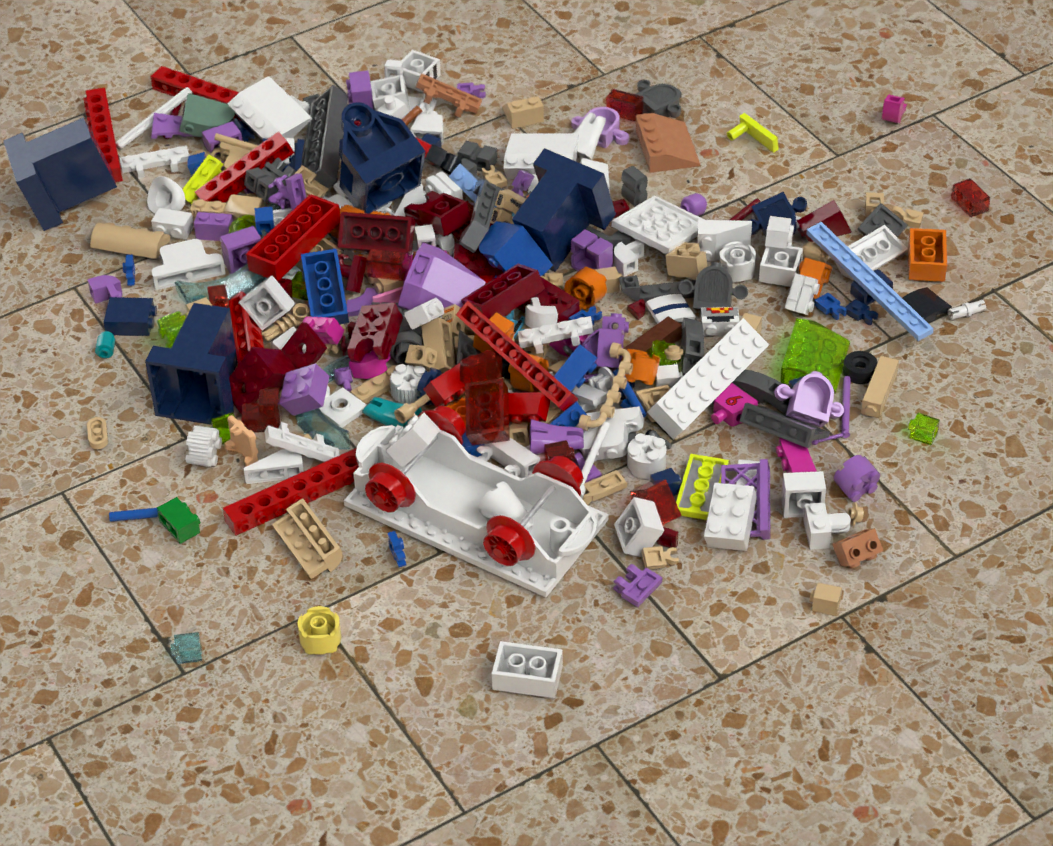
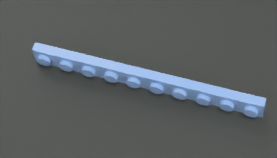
M822 222L807 229V235L917 341L933 334L934 328Z

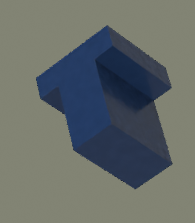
M84 117L30 141L26 140L23 132L3 140L16 183L44 231L63 223L60 212L117 188L111 168Z
M544 148L533 163L538 184L512 220L514 224L522 225L553 264L550 270L556 272L570 253L571 240L587 229L590 224L605 230L616 213L604 173Z
M193 303L172 348L152 346L145 360L155 416L228 427V417L234 413L229 377L234 372L238 363L230 308Z

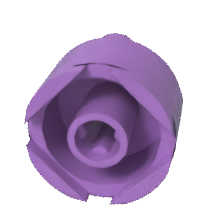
M861 455L853 456L843 463L844 468L841 471L838 469L834 475V481L852 502L858 501L867 492L871 494L878 488L877 482L880 478V473L865 456L862 457Z

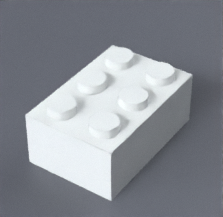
M714 483L704 534L707 547L747 551L757 500L754 486Z
M500 641L492 671V689L555 698L563 667L562 649Z

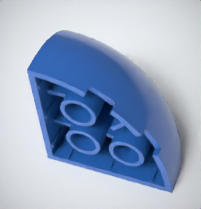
M495 221L479 244V250L488 260V263L502 272L507 271L516 264H521L538 270L540 276H542L553 266L522 225Z

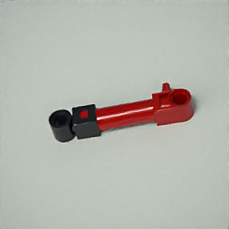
M415 137L426 151L424 159L426 163L441 169L449 175L461 164L462 159L460 157L447 153L448 151L434 144L430 145Z

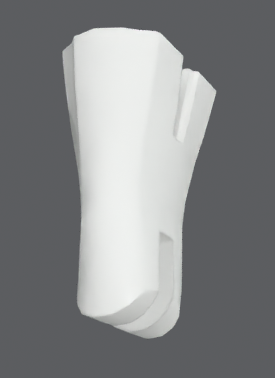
M589 112L574 132L579 134L577 158L579 156L580 159H593L606 118L602 116L596 117L595 114Z

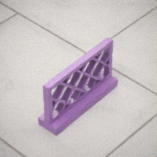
M761 459L760 463L721 465V483L726 484L727 482L728 484L736 485L735 483L742 477L748 482L745 486L752 485L757 489V510L753 516V522L757 524V530L751 531L750 537L762 536V539H771L770 466L768 459ZM757 469V474L752 479L745 475L748 470ZM726 471H735L738 475L729 480L726 477Z

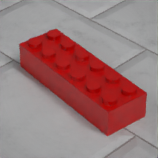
M310 194L246 253L249 271L266 278L272 275L278 282L301 260V254L309 253L340 223L339 204Z

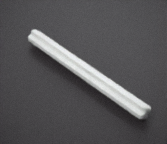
M186 87L154 113H169L186 100L187 94H192V91ZM154 113L117 140L116 146L119 149L124 148L151 127Z

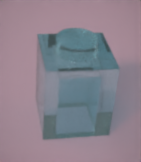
M199 632L174 635V643L171 644V654L176 656L177 664L202 661V645Z

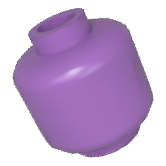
M698 193L686 196L681 201V208L696 216L702 215L706 211L707 201Z

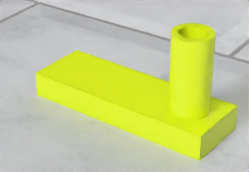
M746 113L739 116L740 124L727 132V137L731 141L746 132L773 153L779 150L778 137Z
M208 154L182 189L185 194V201L192 205L194 200H198L195 191L223 172L221 167L224 164L220 160Z

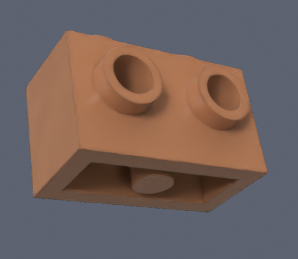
M875 528L864 529L832 544L840 566H849V568L861 565L860 561L864 559L866 561L878 557L877 554L883 551Z

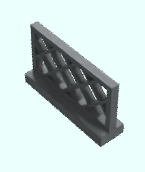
M745 403L740 419L742 423L806 448L811 446L812 441L828 438L830 434L829 431L791 418L767 407H758L750 403Z

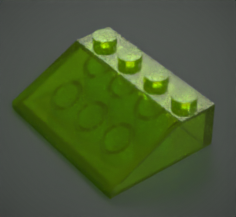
M796 318L781 367L780 382L789 385L790 380L817 371L830 381L834 394H836L850 341L816 321Z

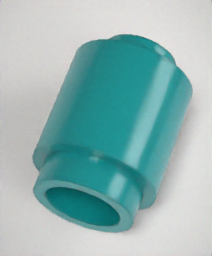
M103 331L97 337L95 353L101 358H110L114 354L116 340L111 332Z

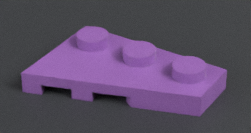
M154 113L151 139L165 135L166 138H172V135H181L182 137H192L193 135L179 132L181 116Z

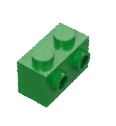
M178 497L157 507L160 523L180 544L200 533L199 524L201 522L197 514H193L185 502L182 503Z

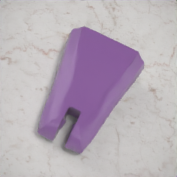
M531 419L530 451L532 453L539 454L584 448L582 428L556 426Z

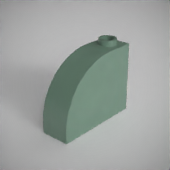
M188 93L184 103L179 132L203 138V131L232 122L235 113L228 104Z

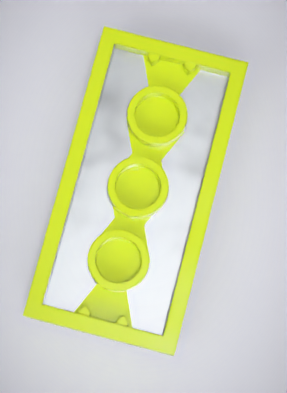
M690 454L674 507V515L707 520L714 483H721V465H729V460Z

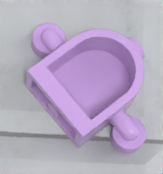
M597 107L589 111L595 114L596 117L602 116L606 118L597 146L607 148L613 140H616V143L619 145L629 143V134L619 130L620 117L617 111L608 107ZM589 112L584 117L576 116L572 118V128L576 130Z
M817 371L804 376L792 389L786 384H781L774 391L775 397L780 401L790 398L786 416L818 427H823L827 424L829 417L833 419L839 418L844 413V407L839 402H833L834 390L832 384L826 377L822 376V373Z

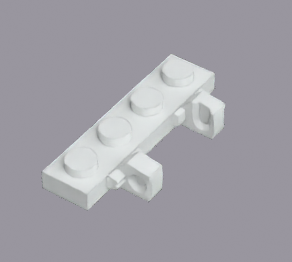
M178 146L176 148L120 157V163L123 173L136 171L138 178H144V169L170 165L172 172L179 171L177 163L188 162L189 153L187 146Z
M591 316L581 317L575 320L518 331L519 345L521 348L534 346L536 354L543 353L544 343L571 338L573 346H577L580 344L579 336L594 332Z
M283 422L280 423L278 429L267 426L265 430L266 443H269L271 446H278L290 452H297L308 458H315L323 462L340 455L339 448L324 443L323 435L316 433L313 440L290 433L287 428L288 424Z

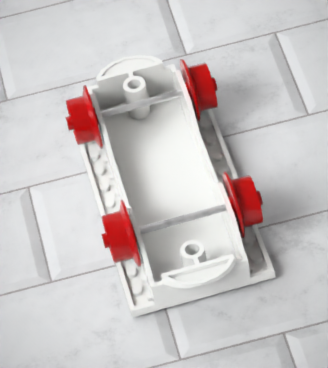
M437 406L433 411H422L417 416L419 417L425 413L440 430L431 443L403 468L386 452L390 446L388 442L402 426H381L371 430L362 437L356 449V459L359 468L354 472L355 489L344 500V506L544 597L549 595L609 519V514L588 506L580 497V486L584 478L582 471L572 460L563 456H554L550 461H540L533 468L532 475L524 478L514 476L501 467L469 454L462 446V436L466 430L465 423L456 411L446 406ZM506 482L527 510V515L520 523L502 515L493 516L489 519L479 512L481 510L479 504L482 498L490 489L492 491L497 489L496 484ZM532 518L533 528L528 532L524 526Z

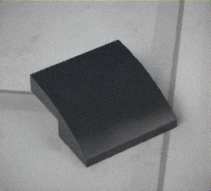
M928 287L915 290L902 297L926 322L935 321L937 315L948 313V309L952 308L951 305Z

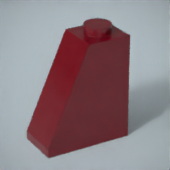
M835 200L797 220L800 226L797 230L802 238H807L808 242L814 241L807 235V229L820 222L836 236L852 232Z

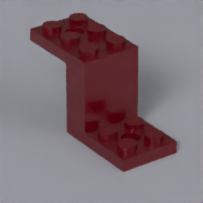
M302 322L282 349L252 347L229 377L233 404L241 414L246 415L267 387L283 388L287 372L317 363L328 349L307 322ZM304 344L306 345L305 353L302 350ZM244 383L246 384V385H245V389H246L245 392H243V390H242V386H243Z

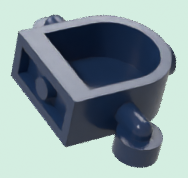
M783 191L751 206L753 216L756 219L747 220L752 221L751 235L757 234L761 229L766 237L770 216L790 218L791 225H794V235L797 229L795 213H801L807 209V200L804 197H797L794 199L793 205H791Z

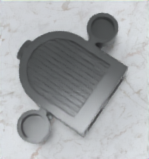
M645 79L637 82V90L639 92L634 94V108L640 113H654L673 118L681 115L680 98L682 93L678 88L670 84L651 86L650 81Z
M711 262V266L701 270L695 284L689 280H683L679 283V291L682 294L688 295L691 292H695L694 309L731 307L732 295L740 300L748 296L746 286L737 285L733 288L730 274L722 268V263Z

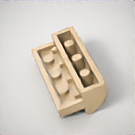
M98 222L91 236V248L153 259L160 257V248L170 242V235L164 234L162 231L151 232L145 228L134 229L127 225L116 226L114 223Z
M302 498L286 509L288 514L273 523L272 526L310 579L326 569L331 573L340 564L342 551Z

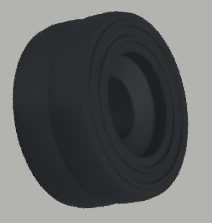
M866 351L849 353L844 359V377L849 376L851 382L855 384L870 383L878 364L877 359Z

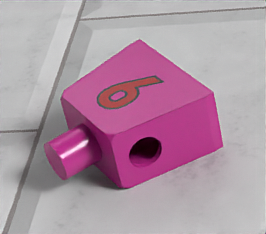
M731 383L714 400V410L711 419L715 424L724 421L734 427L742 423L740 419L745 403L758 406V401Z

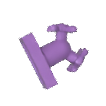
M296 173L287 178V175H283L268 185L269 189L275 185L279 189L268 200L271 203H277L281 206L282 210L285 209L286 204L291 205V209L294 210L306 198L302 174ZM284 179H286V186L282 183Z

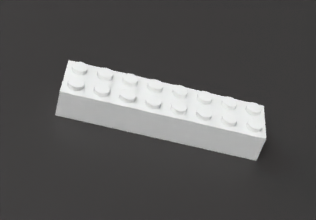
M743 318L658 400L647 413L674 440L769 344Z

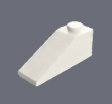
M283 449L245 467L246 484L286 480L303 472L302 454Z

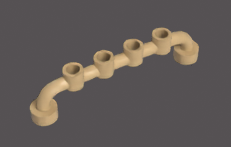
M612 343L610 357L618 359L621 355L624 359L619 364L617 376L613 378L611 390L607 393L606 402L601 407L599 418L591 420V416L581 415L578 427L584 431L601 426L607 417L613 418L615 407H612L613 403L618 404L621 399V392H618L619 388L625 389L627 385V378L624 376L625 374L631 375L632 373L631 355L619 343Z

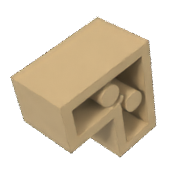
M684 242L665 255L669 276H675L676 278L688 277L696 280L700 271L707 267L706 252L700 251L699 243Z

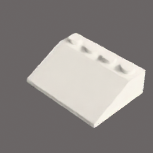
M269 76L239 92L228 103L233 112L262 140L263 138H270L278 131L284 138H293L313 119Z
M511 134L505 152L503 167L506 179H515L519 170L536 174L533 163L544 148L576 161L579 134Z

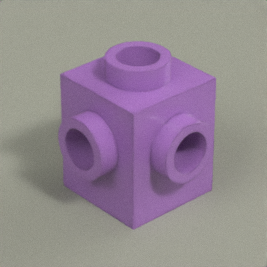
M611 313V317L603 316L602 329H613V325L617 323L619 327L616 330H623L624 337L625 333L629 332V322H626V318L622 317V314Z

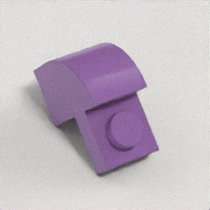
M101 275L87 279L90 294L95 304L109 300L110 297L123 296L121 283L114 276Z

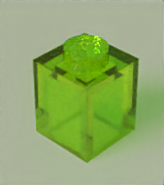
M917 413L915 419H911L909 422L910 439L932 445L938 434L940 419Z

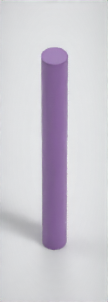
M849 376L843 378L842 406L844 407V413L842 414L841 433L845 430L849 431L851 385Z

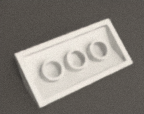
M886 225L847 246L873 271L908 251V248ZM836 263L841 274L854 281V279Z

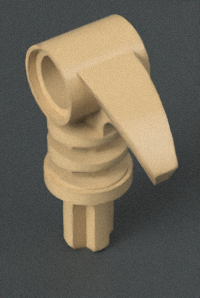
M303 303L296 304L293 307V314L288 313L286 317H281L280 320L277 319L273 322L274 326L262 333L263 339L269 342L293 326L295 328L300 326L304 318L310 316L308 306Z

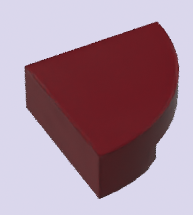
M643 299L627 305V310L637 320L641 319L646 311Z

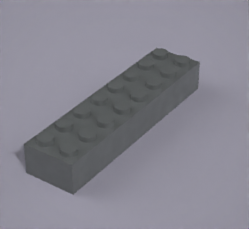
M334 85L330 86L311 103L310 116L313 119L308 123L302 161L304 167L317 174L314 180L326 188L334 186L338 180L339 141L343 139L341 116L344 108L348 106V95Z

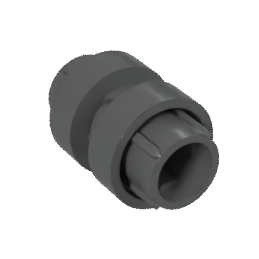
M403 316L395 345L391 347L390 353L396 363L407 366L409 364L405 363L409 345L424 346L422 339V326L415 329L410 328L406 317Z

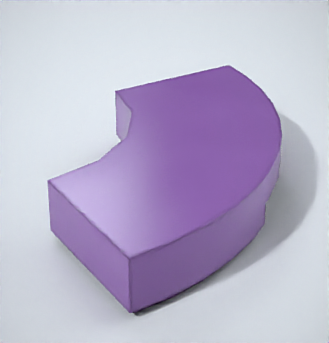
M366 288L365 293L360 297L347 300L348 317L358 316L361 306L371 305L372 297L379 295L375 288Z

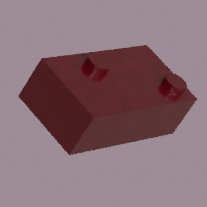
M341 212L338 248L341 250L412 255L415 219L406 216Z
M516 264L461 299V302L464 305L469 301L488 319L496 312L502 316H507L512 310L545 290L538 270Z

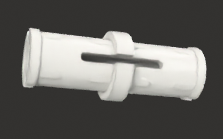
M984 300L970 304L967 302L963 303L962 306L948 309V315L952 314V316H949V318L954 320L963 316L970 317L974 313L985 311L986 305L982 306L985 302Z

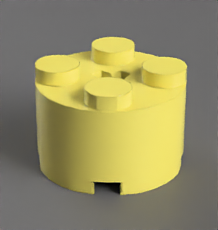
M317 606L308 609L306 614L299 617L298 631L300 644L307 654L336 652L341 642L340 621L336 612L334 614L328 607Z

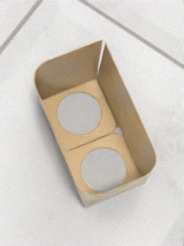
M231 195L223 212L224 214H232L234 226H254L256 228V223L254 222L255 208L265 207L264 200L259 197Z

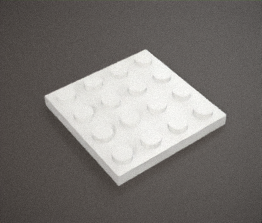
M654 195L612 220L611 227L660 250L662 253L668 254L684 242H689L696 238L698 234V220L704 219Z

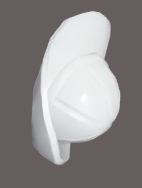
M165 176L156 177L148 192L147 203L149 210L156 214L158 208L181 211L185 204V194L182 188Z

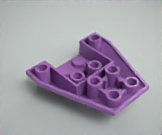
M423 242L416 252L405 279L398 307L411 310L437 298L444 308L453 304L462 308L461 299L485 285L486 282L441 248Z

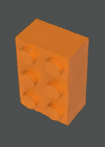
M910 228L908 240V279L945 282L947 270L946 230Z

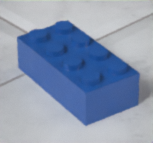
M337 248L301 254L311 317L335 318L339 324L349 323Z

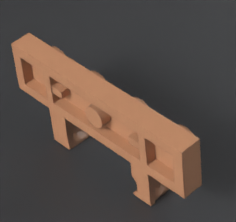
M422 73L416 84V88L426 94L425 103L430 104L433 97L442 98L457 107L454 115L461 117L463 111L477 114L482 103V99Z

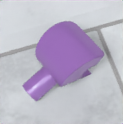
M350 367L334 369L333 374L336 384L343 385L344 389L349 392L352 391L350 383L353 382Z

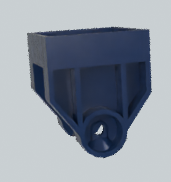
M360 102L351 103L346 106L341 116L343 139L339 141V156L341 158L339 187L355 208L370 214L421 185L426 151L402 119L373 110L367 104ZM360 121L361 125L357 126L354 122Z

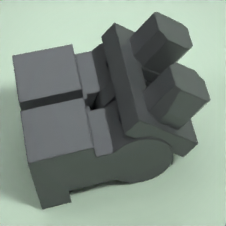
M279 158L272 164L267 161L262 169L246 170L244 186L252 192H256V195L264 201H268V198L279 190L276 185L269 189V184L273 183L278 177L287 175V178L296 173L289 165L282 172L286 164ZM286 179L282 180L284 186H286Z

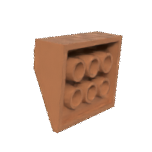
M654 113L636 115V134L650 173L700 166L685 122Z

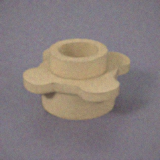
M854 502L852 508H849L847 511L851 518V526H855L856 522L861 523L863 520L864 510L862 507L857 506V502Z

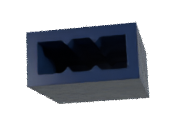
M110 297L103 321L105 331H109L117 336H150L151 329H154V316H157V306L154 305L153 298Z

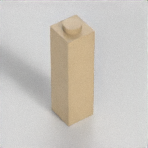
M880 356L862 401L861 414L880 419L898 373L899 360Z

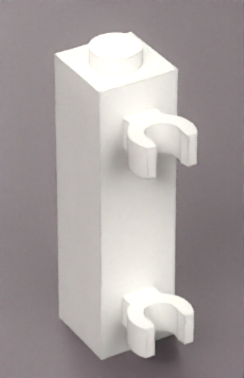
M500 430L484 436V446L477 448V451L482 454L478 458L488 461L491 457L503 465L506 472L520 478L532 475L534 466L540 462V457Z

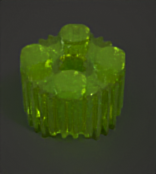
M180 311L157 320L159 326L158 333L161 339L165 338L167 342L165 344L166 348H172L186 319L185 314L181 315Z

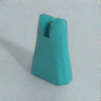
M373 397L370 403L362 410L363 414L385 426L392 425L396 427L399 425L405 427L411 420L400 423L394 415L395 410L404 405L403 403H396L379 397ZM421 407L415 412L417 416L422 412Z

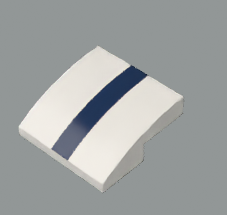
M681 294L664 295L650 299L645 303L657 324L668 316L677 322H682L683 317L694 320L696 318Z

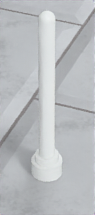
M606 421L601 425L582 469L584 479L580 486L581 498L585 494L584 484L609 428V423Z

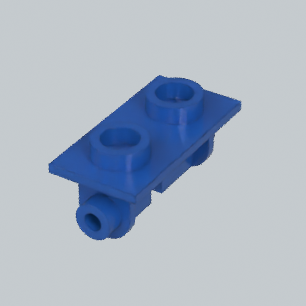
M576 401L550 424L575 427L579 424L581 415L587 414Z

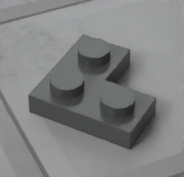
M880 203L857 230L866 236L886 225L898 238L908 225Z

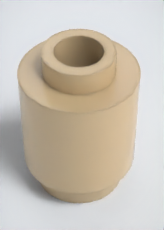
M809 241L803 245L804 259L806 257L823 263L827 261L829 255L816 243Z

